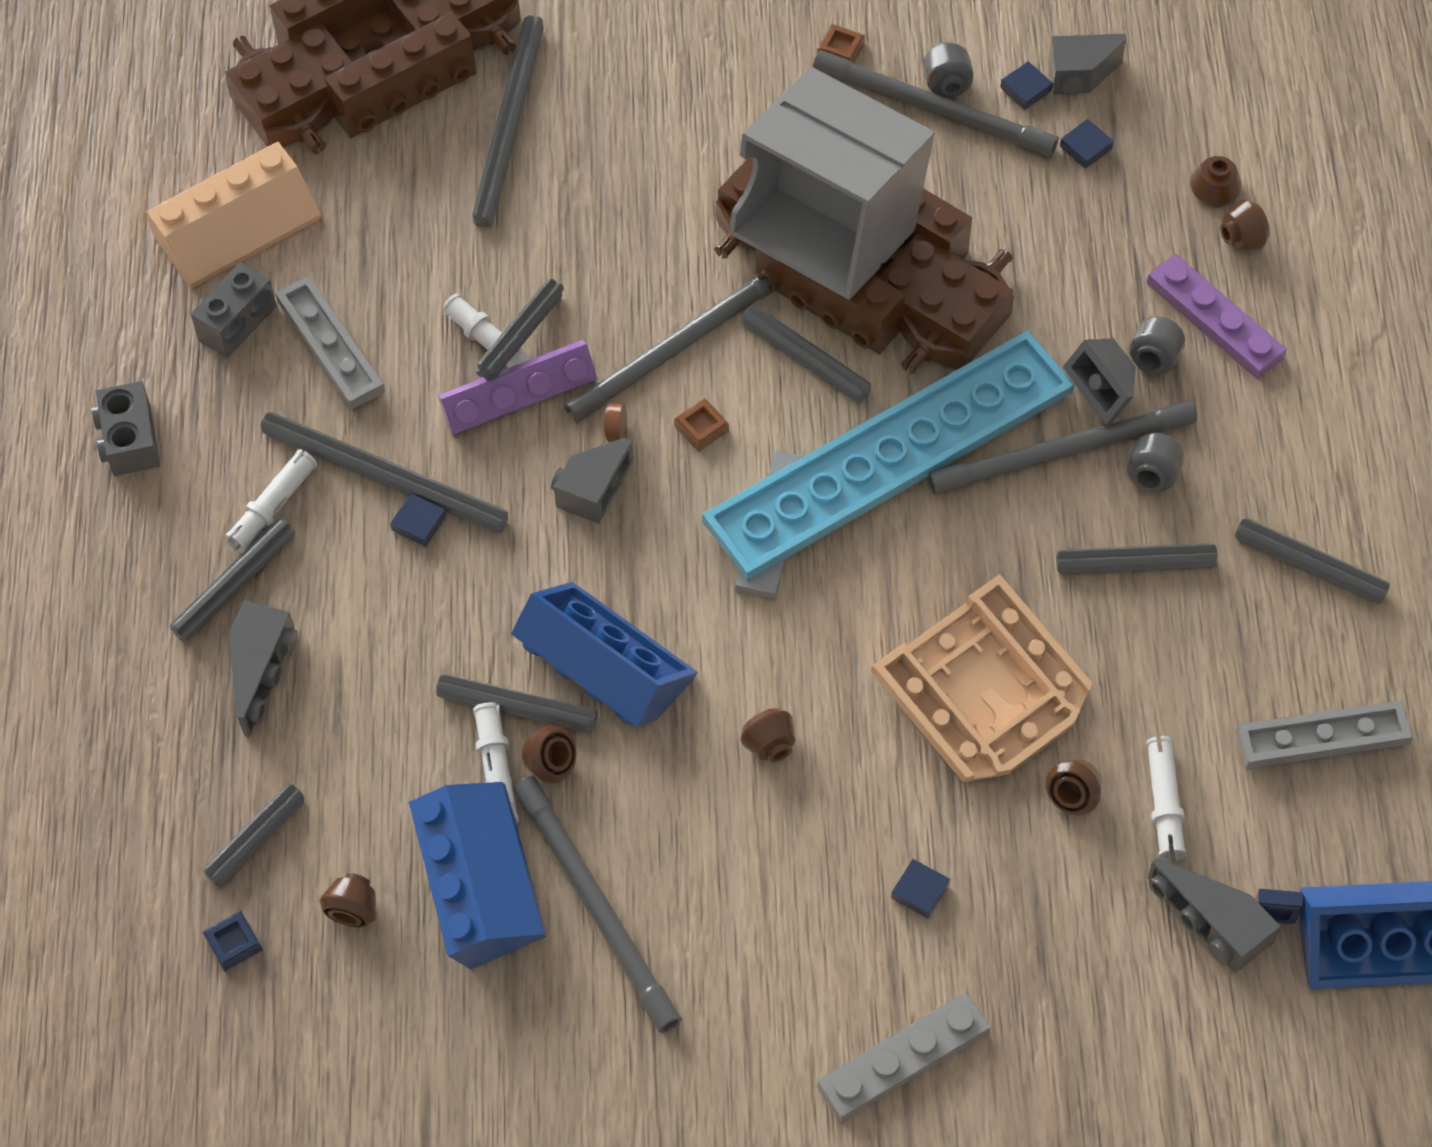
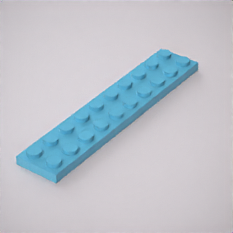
M1027 330L703 513L702 522L748 581L927 478L930 471L946 467L1071 395L1074 390V383Z

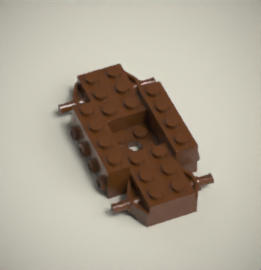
M278 0L269 5L278 45L254 49L245 36H239L240 41L236 38L233 41V47L242 58L234 67L225 71L226 82L231 99L267 147L276 142H279L282 147H286L299 141L301 143L305 141L314 154H319L318 148L322 152L326 148V143L317 132L330 123L333 117L351 139L363 132L370 131L376 125L389 118L404 113L412 106L426 99H431L439 92L457 83L464 82L470 76L476 74L473 49L488 43H496L504 55H509V51L512 53L516 49V43L511 40L507 33L521 21L519 1Z
M752 157L746 159L718 189L716 220L727 233L725 238L714 248L719 257L722 255L723 259H727L737 246L741 248L746 246L756 250V275H758L757 277L760 280L766 277L772 282V285L768 287L770 291H777L790 299L797 308L808 310L819 317L828 327L838 329L847 334L862 348H869L880 355L901 332L903 338L913 348V351L901 363L902 368L906 372L909 369V374H914L925 360L927 362L934 361L955 370L967 365L1012 314L1014 302L1013 289L1008 287L1000 274L1007 264L1012 261V255L1008 251L1005 253V249H999L992 260L986 264L984 262L963 260L969 253L972 217L924 188L914 232L885 263L880 265V268L850 300L729 234L732 210L743 195L753 169Z

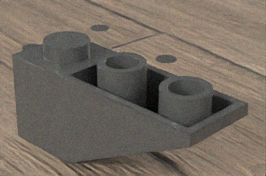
M244 600L228 636L237 717L243 734L250 737L255 724H260L265 716L267 709L266 698L270 689H275L280 682L282 676L281 664L286 653H291L294 650L298 632L294 628L290 612Z
M1159 858L1152 861L1147 878L1152 891L1162 901L1168 900L1179 912L1178 915L1181 922L1189 931L1199 933L1208 943L1211 954L1222 965L1227 964L1237 973L1274 943L1281 926L1250 894Z

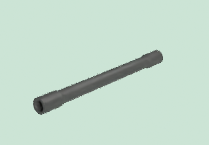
M819 50L814 59L813 68L834 79L848 81L1017 143L1022 148L1049 158L1053 156L1059 137L1000 118L855 65L850 60L823 50Z
M756 275L748 284L597 385L590 386L564 404L565 411L567 413L572 411L575 416L574 421L579 423L604 406L609 399L758 299L765 298L774 292L768 288L772 285V282L766 277L760 280L757 277L758 275Z
M1187 400L1158 408L1148 414L967 464L959 463L929 472V486L933 495L966 487L976 481L1157 431L1164 432L1196 423V410L1192 401Z
M528 776L523 778L514 786L515 794L531 820L537 824L640 995L641 1003L659 1033H666L674 1029L682 1021L674 1004L664 988L658 984L554 813L553 805L536 777Z

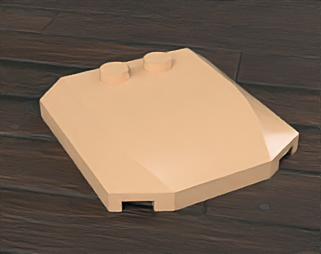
M1000 574L968 596L966 603L909 644L905 642L876 662L871 668L874 676L963 783L1009 775L1071 729L1093 684Z

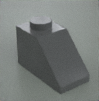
M1126 34L1052 36L1049 54L1050 77L1053 83L1052 94L1076 95L1090 93L1122 64Z
M1115 339L1084 340L1063 366V369L1105 424H1111L1134 397L1136 366Z
M622 438L571 455L564 469L558 468L552 479L551 489L554 490L556 507L599 524L633 462L632 441Z

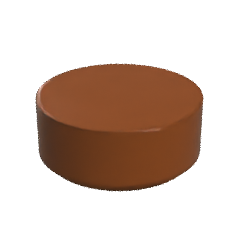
M609 404L606 408L604 428L605 437L609 443L626 438L627 410L625 404Z

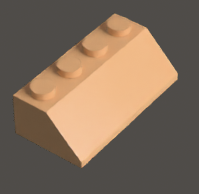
M279 142L264 148L146 211L155 240L191 289L322 219V214L297 165Z

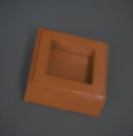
M831 24L817 49V53L819 50H823L850 60L854 64L865 44V35Z
M705 398L674 418V426L698 452L729 432V423Z

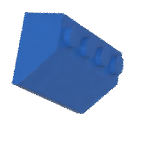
M574 582L531 593L511 632L512 636L522 642V646L526 651L547 660L553 665L556 673L562 677L574 680L585 688V693L590 698L604 702L617 712L616 715L620 720L636 727L657 720L694 680L698 673Z
M487 782L445 785L409 801L448 957L469 969H473L547 937L505 783Z
M1432 881L1300 887V892H1303V907L1299 915V929L1307 981L1310 989L1432 983Z

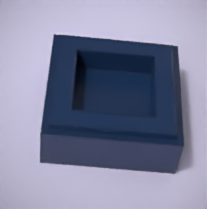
M1027 61L1002 78L1000 88L1026 110L1052 92L1053 83Z
M1087 119L1061 138L1060 147L1086 169L1111 151L1114 141Z
M410 493L391 521V530L426 547L446 518V511L444 508Z
M912 859L891 892V899L929 919L947 890L950 878Z
M1258 889L1255 900L1277 923L1294 924L1303 907V892Z
M242 911L203 931L205 939L224 972L263 951Z

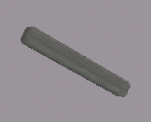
M548 279L544 282L477 363L478 368L476 369L479 377H484L487 381H492L497 377L562 298V291L564 290L562 283H557L554 279Z
M751 305L744 312L742 322L745 326L855 401L862 402L871 391V383L757 305Z
M1243 518L1237 527L1236 539L1371 601L1381 603L1390 588L1388 581L1252 519Z
M277 520L170 624L173 634L182 641L189 640L294 537L295 532L293 528L284 520Z
M1213 543L1064 549L1057 551L1056 567L1057 571L1061 574L1204 568L1216 566L1218 553L1216 545Z
M441 674L436 686L438 697L473 706L494 702L496 705H500V712L586 733H591L596 725L597 711L592 708L449 674Z

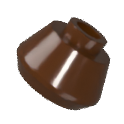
M1213 156L1207 158L1194 170L1190 179V187L1193 194L1201 201L1210 205H1224L1234 201L1239 196L1242 180L1236 165L1230 159L1222 156Z
M1247 199L1239 201L1226 213L1220 226L1223 240L1235 249L1259 250L1265 246L1270 235L1269 223L1263 209L1257 203Z
M779 708L762 711L743 726L740 741L746 749L760 760H770V762L781 761L791 754V747L796 740L793 717L789 712Z
M548 725L539 729L525 741L522 749V760L525 767L540 780L547 783H557L567 778L574 768L577 757L576 746L572 736L566 729L557 725Z
M1084 760L1061 762L1049 771L1046 777V791L1051 802L1061 811L1070 815H1085L1093 811L1100 802L1101 777L1098 770Z
M348 873L345 877L337 878L320 897L319 903L324 915L340 924L358 928L366 927L375 921L377 917L376 892L370 886V880L354 873Z

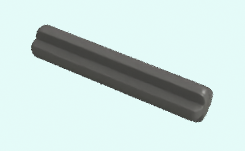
M292 784L285 785L204 867L205 876L213 884L222 886L304 803L305 798L302 792Z

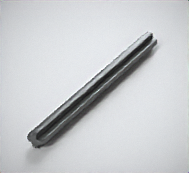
M528 15L523 21L472 213L473 223L477 226L489 227L494 220L544 29L543 19L539 16L533 17Z
M267 412L261 421V431L268 436L410 495L412 493L444 508L445 511L495 532H502L507 525L509 519L508 512L500 507L274 412Z

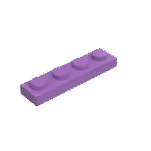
M1177 254L1171 256L1148 274L1147 284L1256 379H1259L1285 358L1287 349Z
M580 340L504 369L492 381L481 378L439 394L438 398L448 428L454 435L598 378L587 343Z

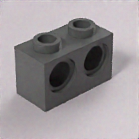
M239 262L190 314L198 340L228 358L277 307L271 281L244 263Z
M143 381L95 390L98 406L91 407L95 428L96 430L102 429L103 434L102 439L96 440L101 462H109L114 476L160 467L151 406Z

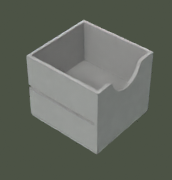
M810 67L742 133L740 157L744 159L752 157L753 169L743 195L732 210L729 234L850 300L880 268V265L885 263L914 232L935 132L827 74Z

